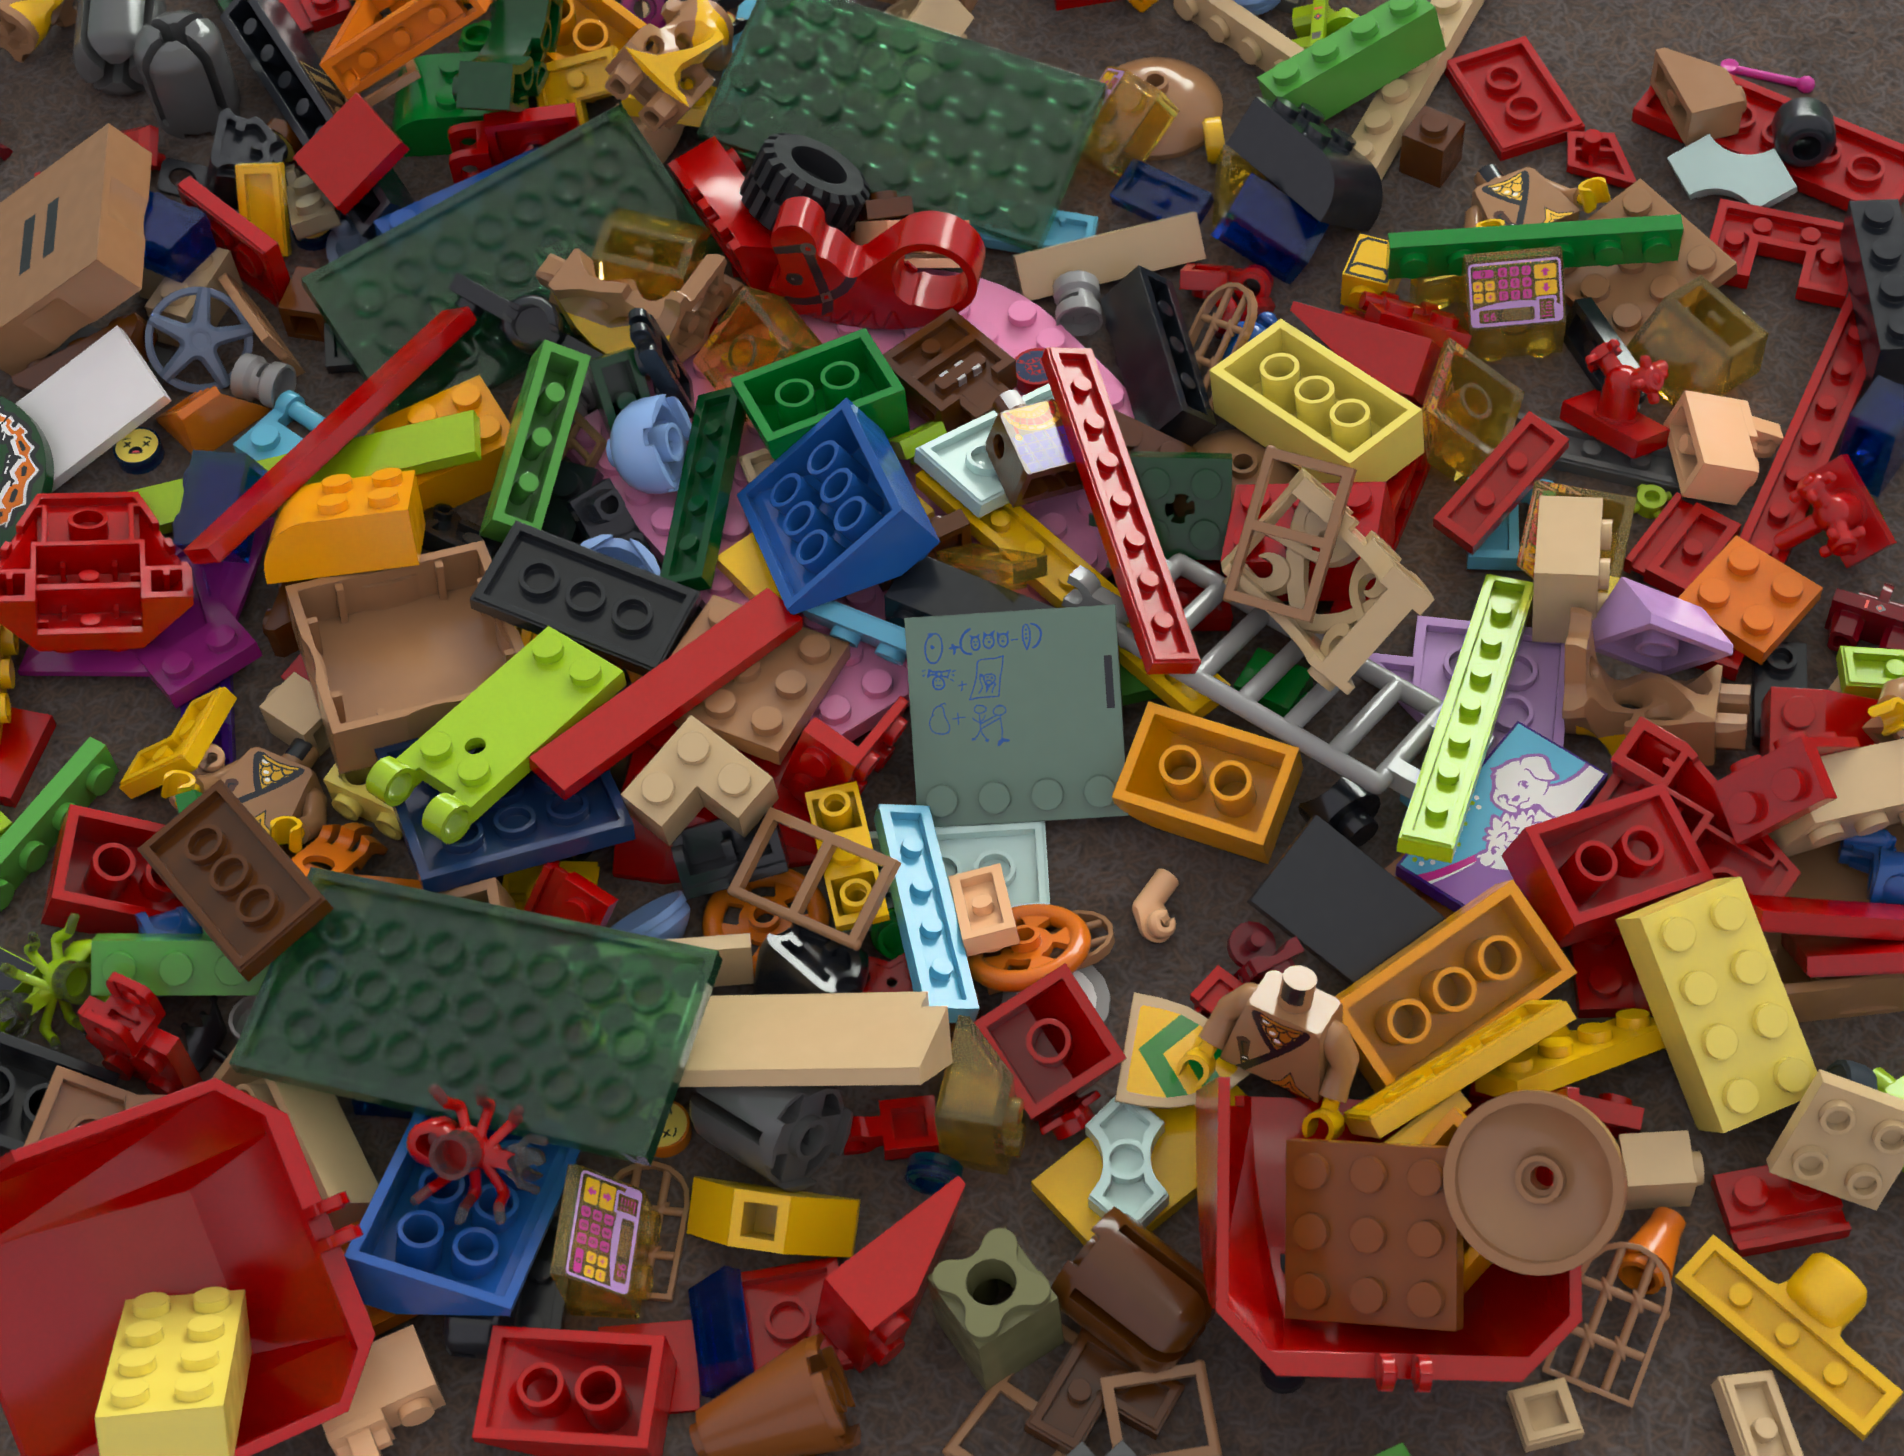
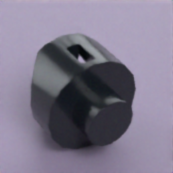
M1341 776L1328 791L1315 799L1300 803L1298 809L1300 815L1307 823L1312 816L1318 815L1356 847H1359L1368 842L1379 828L1374 817L1378 813L1381 802L1377 794H1372Z

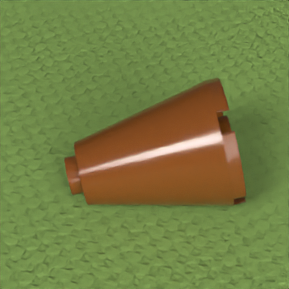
M818 1333L804 1338L697 1409L696 1423L691 1424L689 1430L698 1456H805L847 1451L858 1446L861 1443L860 1423L849 1427L845 1414L848 1407H856L853 1394L832 1345L820 1349L825 1336L822 1333Z

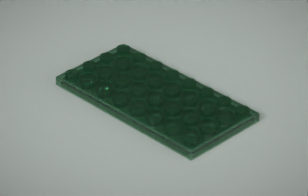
M757 0L697 134L700 141L703 142L715 135L724 149L728 150L733 147L737 153L754 159L769 135L790 133L809 137L833 148L852 162L864 175V180L870 187V194L879 191L895 190L897 191V197L912 196L914 212L940 211L949 213L963 220H969L970 225L979 233L1032 251L1042 248L1107 95V84L847 0Z
M619 104L302 278V286L366 381L442 310L460 308L455 305L460 296L448 289L457 272L510 302L522 295L533 294L549 301L551 290L539 283L536 277L537 270L549 254L552 253L566 260L574 248H577L593 260L595 276L605 281L633 279L642 296L685 255L691 254L702 261L707 254H719L722 256L723 251L622 104ZM687 269L667 289L690 277L694 271ZM485 311L481 319L476 317L477 321L473 327L393 400L385 410L388 415H391L477 375H480L488 389L492 390L527 370L532 355L520 352L507 341L503 331L497 328L501 319ZM560 313L563 319V332L577 340L583 338L581 335L576 336L572 332L564 315Z
M315 867L310 868L307 878L334 909L271 962L229 1062L237 1073L431 1117L446 1116L459 1123L456 1113L453 1110L440 1106L431 1093L430 1089L439 1085L448 1097L460 1099L466 1104L470 1122L473 1126H478L483 1110L482 1103L478 1098L484 1096L493 1099L496 1104L489 1130L497 1131L508 1120V1115L513 1111H517L523 1116V1120L510 1133L511 1135L643 1165H652L723 961L718 950Z

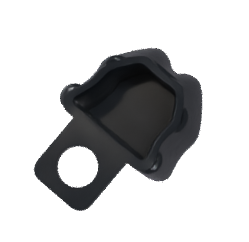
M226 108L220 112L209 166L166 158L162 161L157 189L162 194L180 198L177 190L178 187L170 182L169 175L174 171H185L190 173L197 182L231 208L239 210L235 165L239 163L284 162L288 156V148L286 143L260 118L254 116L253 118L246 119L233 114L230 108Z
M792 923L791 927L780 934L774 935L769 933L762 942L758 953L753 993L751 995L862 993L868 977L869 958L866 951L862 948L855 951Z

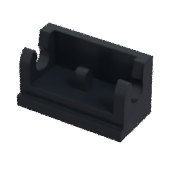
M765 815L745 838L720 818L687 827L672 843L673 847H671L683 893L687 900L728 889ZM779 823L749 882L789 871V856Z

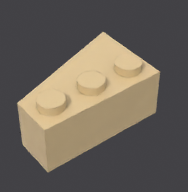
M1904 738L1820 756L1837 799L1768 835L1785 855L1790 857L1856 835H1869L1898 822H1901L1904 826Z

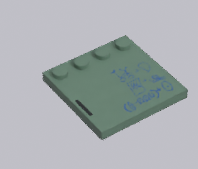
M1116 604L904 618L916 804L930 807L934 827L1129 816L1112 800V794L1126 761Z

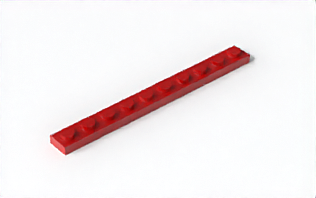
M1850 291L1740 535V538L1785 565L1792 549L1788 551L1778 549L1775 546L1774 537L1780 531L1807 517L1812 506L1808 500L1804 499L1792 503L1789 499V494L1797 489L1798 479L1832 460L1867 380V372ZM1733 648V655L1695 666V668L1707 671L1718 664L1723 666L1722 677L1735 681L1746 656Z

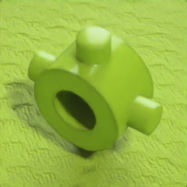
M1640 484L1637 487L1636 502L1630 504L1629 507L1633 514L1638 513L1644 518L1656 519L1665 508L1666 502L1672 499V494L1657 485Z

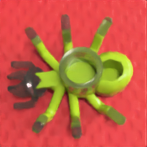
M76 913L69 915L64 929L52 935L51 950L53 960L49 964L46 963L37 951L40 948V939L37 932L31 931L27 935L29 943L24 946V953L42 973V979L19 970L16 966L7 962L2 963L0 967L1 972L6 976L34 986L30 994L24 992L15 993L6 989L0 990V1001L4 998H9L8 1001L0 1004V1022H6L10 1018H14L4 1031L7 1033L18 1031L14 1036L24 1039L32 1031L33 1022L37 1018L38 1011L46 1006L39 1031L50 1043L51 1049L62 1053L61 1041L52 1031L51 1027L57 1001H59L65 1021L80 1030L85 1036L87 1035L79 1017L74 1013L71 1003L83 1005L89 995H91L92 939L73 941L65 949L64 953L62 951L63 941L71 938L75 933L80 919L79 914ZM110 996L93 997L106 1002Z

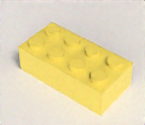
M1279 319L1209 370L1214 413L1264 447L1273 445L1280 450L1354 468L1357 470L1354 482H1386L1424 453L1421 408L1282 319ZM1292 465L1298 470L1302 468L1300 466ZM1304 468L1320 483H1340L1341 477Z
M1741 877L1713 879L1615 919L1698 1130L1726 1133L1802 1100L1817 1074V1069Z
M214 1286L203 1288L195 1294L168 1296L163 1292H149L139 1295L135 1299L125 1300L95 1414L100 1456H234L252 1355L245 1289L228 1290L224 1287Z

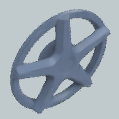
M187 287L167 295L153 309L145 328V349L154 370L167 383L187 392L197 393L200 390L204 391L213 386H216L219 390L230 385L232 371L227 374L217 352L219 346L244 339L242 355L244 353H252L253 348L252 328L235 303L223 292L208 287ZM196 295L190 322L183 323L160 315L169 304L177 299ZM211 297L229 306L238 317L241 325L214 327L211 324ZM154 328L176 339L180 345L164 368L155 354L153 346ZM199 360L215 382L191 384L175 378V376L192 361Z

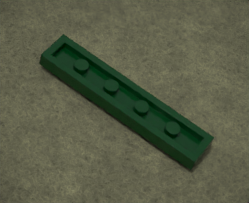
M732 387L698 395L660 574L663 578L697 591L712 588L746 412Z

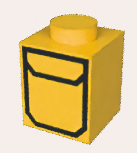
M1359 234L1342 273L1340 304L1360 310L1359 300L1364 291L1379 295L1382 291L1395 294L1401 278L1388 279L1386 268L1388 240Z

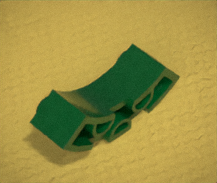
M494 0L490 9L492 25L484 47L472 61H460L459 74H455L453 78L452 94L457 108L521 112L529 108L528 97H538L548 78V70L544 60L547 52L555 53L563 0Z

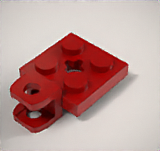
M575 103L526 108L521 112L501 111L483 114L484 120L460 123L448 129V139L452 149V154L449 155V166L454 184L534 149L533 144L543 145V149H540V151L558 172L562 181L586 178L589 172ZM472 138L476 140V143L465 145L461 143V140ZM468 165L475 166L478 168L474 172H465L462 170L463 167Z
M113 972L106 981V986L111 993L108 1000L103 1002L89 995L77 1011L80 1022L87 1032V1040L100 1051L104 1058L102 1065L108 1070L119 1073L120 1079L129 1081L132 1076H135L145 1081L147 1088L155 1095H168L203 1082L180 1038L157 1027L166 1015V1012L156 995L145 985L117 972Z

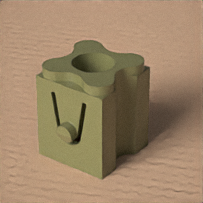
M1006 1227L989 1231L984 1236L979 1250L971 1257L961 1260H944L934 1268L932 1274L927 1276L937 1323L986 1392L1012 1373L1015 1375L1064 1343L1058 1297L1051 1289L1047 1278L1035 1268L1018 1245L1015 1235L1007 1230ZM1010 1284L1014 1289L1011 1297L1001 1304L993 1305L999 1290Z

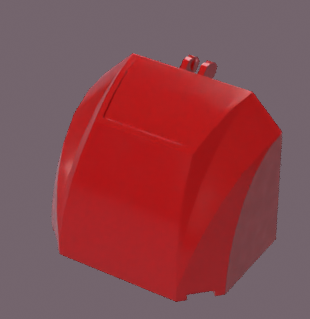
M1217 1077L1196 1091L1198 1217L1204 1282L1209 1303L1277 1376L1375 1378L1377 1391L1393 1392L1397 1379H1412L1414 1392L1429 1393L1433 1380L1522 1382L1582 1322L1581 1265L1563 1273L1536 1276L1516 1273L1494 1263L1489 1266L1464 1294V1328L1459 1331L1285 1318V1274L1281 1269L1280 1254H1285L1286 1140L1293 1138L1326 1140L1329 1128L1327 1123L1321 1118L1318 1120V1127L1314 1135L1306 1138L1302 1132L1304 1118L1320 1109L1323 1099L1321 1098L1316 1103L1307 1098L1243 1095L1235 1096V1106L1230 1105V1077ZM1566 1087L1554 1091V1093L1566 1096L1580 1103L1579 1087ZM1347 1099L1346 1103L1340 1102L1338 1110L1344 1116V1112L1364 1100ZM1470 1103L1472 1106L1463 1113L1468 1116L1484 1103ZM1413 1119L1380 1139L1352 1134L1345 1123L1342 1135L1335 1140L1383 1143ZM1538 1166L1536 1178L1539 1183L1548 1187L1552 1186L1554 1182L1552 1171L1545 1166Z
M212 1078L14 1149L0 1157V1403L21 1456H100L95 1414L125 1300L135 1299L137 1296L149 1292H163L168 1296L195 1294L203 1288L214 1286L224 1287L228 1290L245 1289L252 1355L234 1456H252L349 1411L376 1333L340 1245L363 1236V1232L359 1224H350L334 1231L328 1214L345 1208L350 1200L346 1191L324 1200L321 1199L287 1113L217 1078Z

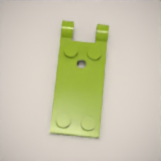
M547 626L397 758L386 756L377 761L368 773L366 789L370 794L388 806L394 807L407 800L414 788L422 781L426 782L441 792V794L434 797L427 805L422 816V826L426 831L444 843H454L465 835L472 823L531 771L529 766V757L609 701L627 685L624 671L552 627ZM478 747H485L484 750L480 753H468L472 749Z

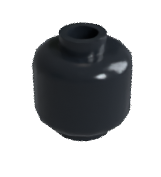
M1800 97L1784 103L1775 112L1771 123L1774 148L1782 161L1794 167H1812L1823 162L1832 153L1837 141L1833 115L1826 104L1816 98Z

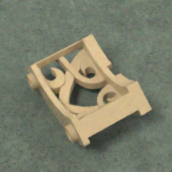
M1302 467L1289 482V486L1258 521L1275 525L1292 504L1299 499L1300 501L1295 510L1290 529L1324 538L1336 496ZM1348 506L1345 509L1329 568L1344 566L1357 557H1361L1352 572L1349 585V598L1353 608L1339 613L1315 614L1313 623L1266 611L1287 632L1303 652L1308 663L1311 665L1307 670L1311 677L1328 691L1332 692L1337 686L1347 695L1355 688L1351 677L1406 615L1413 609L1421 616L1435 600L1421 579L1399 563L1402 558L1377 533L1371 530L1364 537L1355 528L1359 521L1351 516L1354 512ZM1254 531L1248 555L1266 536L1287 547L1286 559L1271 552L1260 554V558L1271 562L1273 566V572L1267 578H1259L1245 563L1237 591L1281 604L1284 603L1277 596L1288 593L1289 606L1303 609L1309 590V561L1316 564L1319 552L1312 550V546ZM1238 545L1221 562L1222 572L1227 575L1223 580L1225 585H1227ZM1376 578L1374 586L1369 590H1365L1367 583ZM1314 633L1325 634L1322 641Z

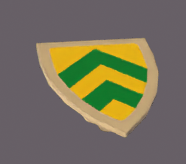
M1133 993L1123 1050L1127 1059L1121 1063L1115 1102L1162 1109L1196 1105V1091L1215 1078L1230 1077L1231 1089L1250 1075L1251 1072L1220 1059L1223 1050L1217 1048L1213 1055L1216 1060L1215 1071L1203 1085L1196 1087L1204 1073L1203 1067L1198 1061L1189 1060L1184 1071L1178 1076L1176 1073L1178 1061L1190 1049L1199 1047L1203 1040L1199 1037V1034L1208 1019L1188 1006L1160 997Z

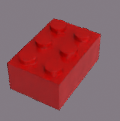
M1353 482L1347 506L1354 512L1351 516L1359 521L1355 528L1364 537L1371 530L1374 531L1392 548L1396 520L1387 483ZM1321 483L1336 496L1339 483ZM1255 484L1236 485L1220 563L1239 543ZM1289 484L1267 485L1258 520ZM1299 499L1292 504L1275 525L1290 529L1295 510L1300 501ZM1265 536L1247 556L1245 563L1259 578H1267L1272 574L1273 566L1271 562L1260 558L1259 555L1271 552L1286 559L1287 547ZM1312 546V550L1320 552V548ZM1360 556L1344 566L1328 568L1319 601H1350V579L1356 564L1361 558ZM1309 561V586L1316 566L1312 561ZM1376 578L1367 583L1365 590H1369L1374 586ZM1288 593L1277 596L1281 601H1289Z

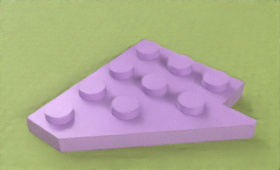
M1417 615L1413 657L1373 653L1368 659L1444 701L1470 621ZM1532 627L1525 628L1492 733L1495 739L1493 745L1487 750L1485 759L1517 721L1563 747L1565 726L1564 719L1562 718L1564 698L1565 643L1532 642ZM1398 701L1418 723L1425 717L1419 711Z

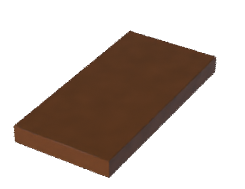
M221 779L137 849L248 982L334 909Z

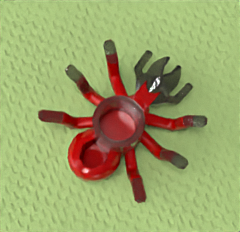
M437 1084L429 1086L428 1091L438 1104L456 1113L459 1124L454 1119L440 1116L425 1120L410 1130L406 1139L410 1156L417 1163L426 1167H432L435 1173L439 1175L438 1178L412 1195L410 1202L413 1205H419L453 1180H458L469 1174L470 1188L468 1194L459 1204L454 1218L455 1224L462 1225L466 1221L470 1208L481 1196L482 1168L498 1195L493 1205L495 1222L498 1225L505 1223L506 1214L504 1208L510 1198V1189L495 1168L504 1169L507 1176L514 1180L519 1189L534 1195L539 1194L541 1188L524 1179L529 1181L541 1179L544 1175L533 1170L528 1165L541 1166L546 1163V1158L539 1148L527 1147V1145L534 1143L546 1146L549 1143V1138L528 1134L519 1143H514L507 1149H503L499 1143L520 1125L523 1120L524 1108L521 1105H516L511 1110L508 1120L488 1139L486 1135L495 1112L496 1104L493 1099L487 1097L485 1086L479 1085L475 1088L477 1105L483 1107L477 1127L471 1125L467 1106L462 1100L448 1097Z

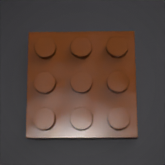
M1300 1138L1286 1140L1285 1318L1444 1331H1459L1464 1328V1237L1451 1217L1443 1186V1168L1448 1146Z

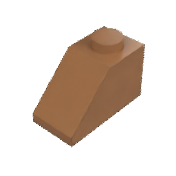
M1667 48L1656 49L1650 84L1685 146L1708 134L1713 139L1738 134L1742 113L1747 108V100L1743 88L1735 84L1728 70Z

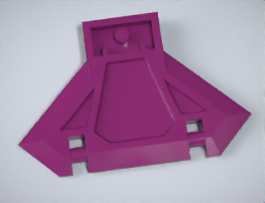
M267 518L220 563L193 564L183 551L193 540L186 542L182 537H179L173 541L176 545V555L181 562L187 561L192 568L194 605L146 647L128 649L122 652L77 650L72 653L62 654L54 651L38 652L29 645L18 669L19 675L150 677L176 709L263 656L257 642L238 620L275 522L274 518ZM212 523L200 525L198 527L200 531L203 532Z

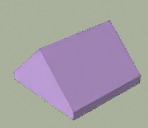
M1621 576L1593 620L1595 652L1648 672L1666 676L1733 655L1732 642L1702 607Z

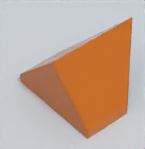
M213 386L204 391L193 392L155 419L192 456L200 461L265 416L272 409L221 394L218 388Z

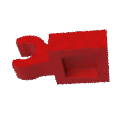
M934 1095L879 1100V1116H853L851 1132L844 1147V1155L868 1153L879 1146H883L885 1161L912 1158L919 1153L941 1155Z

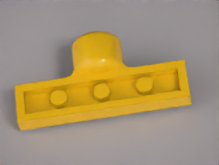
M1624 1009L1616 1013V1018L1603 1023H1585L1578 1026L1577 1030H1569L1565 1025L1475 1080L1476 1092L1494 1097L1519 1090H1544L1550 1092L1664 1049L1665 1045L1654 1018L1650 1017L1649 1011L1644 1009Z
M1713 1234L1675 1275V1283L1862 1441L1867 1438L1903 1397L1904 1392L1843 1341L1841 1337L1842 1331L1866 1305L1867 1289L1846 1265L1832 1256L1822 1252L1813 1253L1788 1281L1777 1284L1768 1280Z

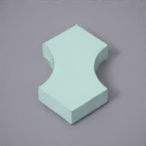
M1708 134L1667 157L1671 168L1690 200L1708 195H1724L1735 198L1742 203L1769 208L1798 192L1795 182L1775 148L1759 154H1737L1721 147Z
M1114 1096L1085 1125V1135L1095 1144L1103 1163L1100 1180L1088 1198V1207L1101 1218L1115 1206L1123 1213H1128L1144 1227H1147L1169 1205V1195L1156 1179L1151 1166L1153 1148L1160 1136L1165 1132V1122L1147 1107L1115 1102Z

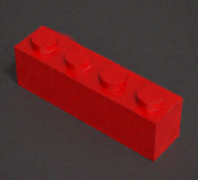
M714 135L669 162L668 166L682 194L758 304L770 303L773 301L774 295L770 291L769 286L775 267L779 264L770 244L772 232L749 213V209L744 206L741 200L740 188L745 179L742 174L746 172L742 160L733 147L725 151Z

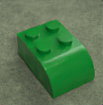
M481 51L429 54L414 58L421 78L397 91L394 101L392 130L410 149L403 157L452 154L448 139V129L460 123L484 120L483 114L501 112L460 109L456 107V101L453 98L452 83L455 74H459L460 61H472ZM406 66L399 71L397 78L408 72ZM465 138L461 140V143L472 145L476 143V140Z
M866 328L730 379L736 397L774 460L780 457L845 398H848L883 429L888 439L910 431L905 389Z

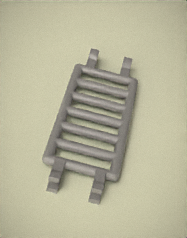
M1178 553L1168 560L1166 559L1173 582L1182 576L1205 589L1183 609L1191 631L1223 601L1226 588L1223 582L1225 577L1185 554ZM1107 560L1106 567L1111 569L1109 560ZM1081 565L1069 574L1067 583L1076 588L1063 598L1062 606L1080 607L1116 604L1118 646L1141 659L1132 629L1126 626L1129 624V620L1121 597L1102 587L1099 579L1090 570ZM1237 602L1229 604L1248 615L1201 659V664L1196 673L1168 674L1284 743L1298 747L1301 753L1368 792L1381 794L1389 787L1410 800L1421 771L1410 763L1430 743L1444 702L1367 659L1354 675L1377 687L1380 691L1330 743H1327L1306 731L1303 727L1340 689L1336 686L1330 692L1317 683L1284 717L1258 703L1304 657V654L1287 632L1265 610ZM1266 625L1291 638L1239 691L1213 677ZM1314 633L1322 641L1325 634ZM1398 701L1425 715L1375 770L1348 755ZM1493 735L1491 736L1488 749L1493 745L1495 739Z

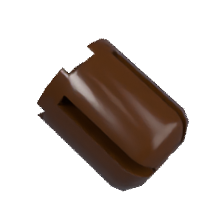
M1114 1206L1091 1229L1095 1235L1083 1246L1073 1262L1068 1259L1054 1280L1051 1289L1058 1297L1059 1309L1136 1370L1156 1374L1173 1368L1186 1356L1205 1331L1206 1325L1212 1320L1216 1311L1209 1303L1203 1271L1128 1213H1123Z

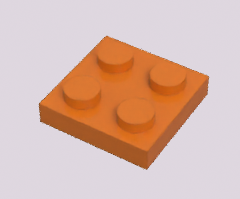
M1736 535L1678 598L1702 607L1732 642L1734 649L1762 665L1821 598L1823 587Z

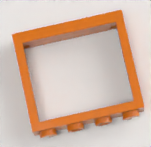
M356 0L319 65L343 95L350 99L356 92H362L486 13L492 0H468L473 6L469 10L465 8L460 0ZM388 8L392 13L383 18L380 12Z

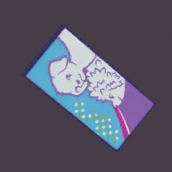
M1517 721L1483 762L1452 863L1405 854L1396 865L1395 875L1456 912L1493 885L1513 879L1501 855L1525 827L1588 807L1606 784L1608 774Z

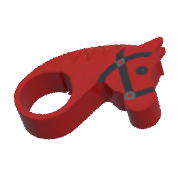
M804 196L786 199L779 208L770 237V244L779 264L775 267L769 286L770 291L774 295L773 303L775 304L771 307L768 318L782 319L805 314L829 323L859 328L897 330L924 327L949 309L953 308L959 313L972 303L977 293L986 257L983 239L973 226L955 215L940 211H921L906 216L867 244L857 245L842 231L826 224L823 208L813 199ZM918 251L938 253L956 262L964 272L951 276H938L924 271L919 273L917 272L918 268L908 260L904 261V255Z

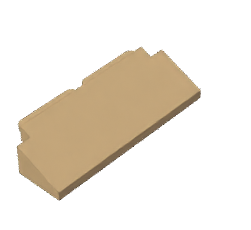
M928 991L671 996L663 1011L637 1012L603 1070L605 1088L922 1085L953 1063L948 1006H929Z

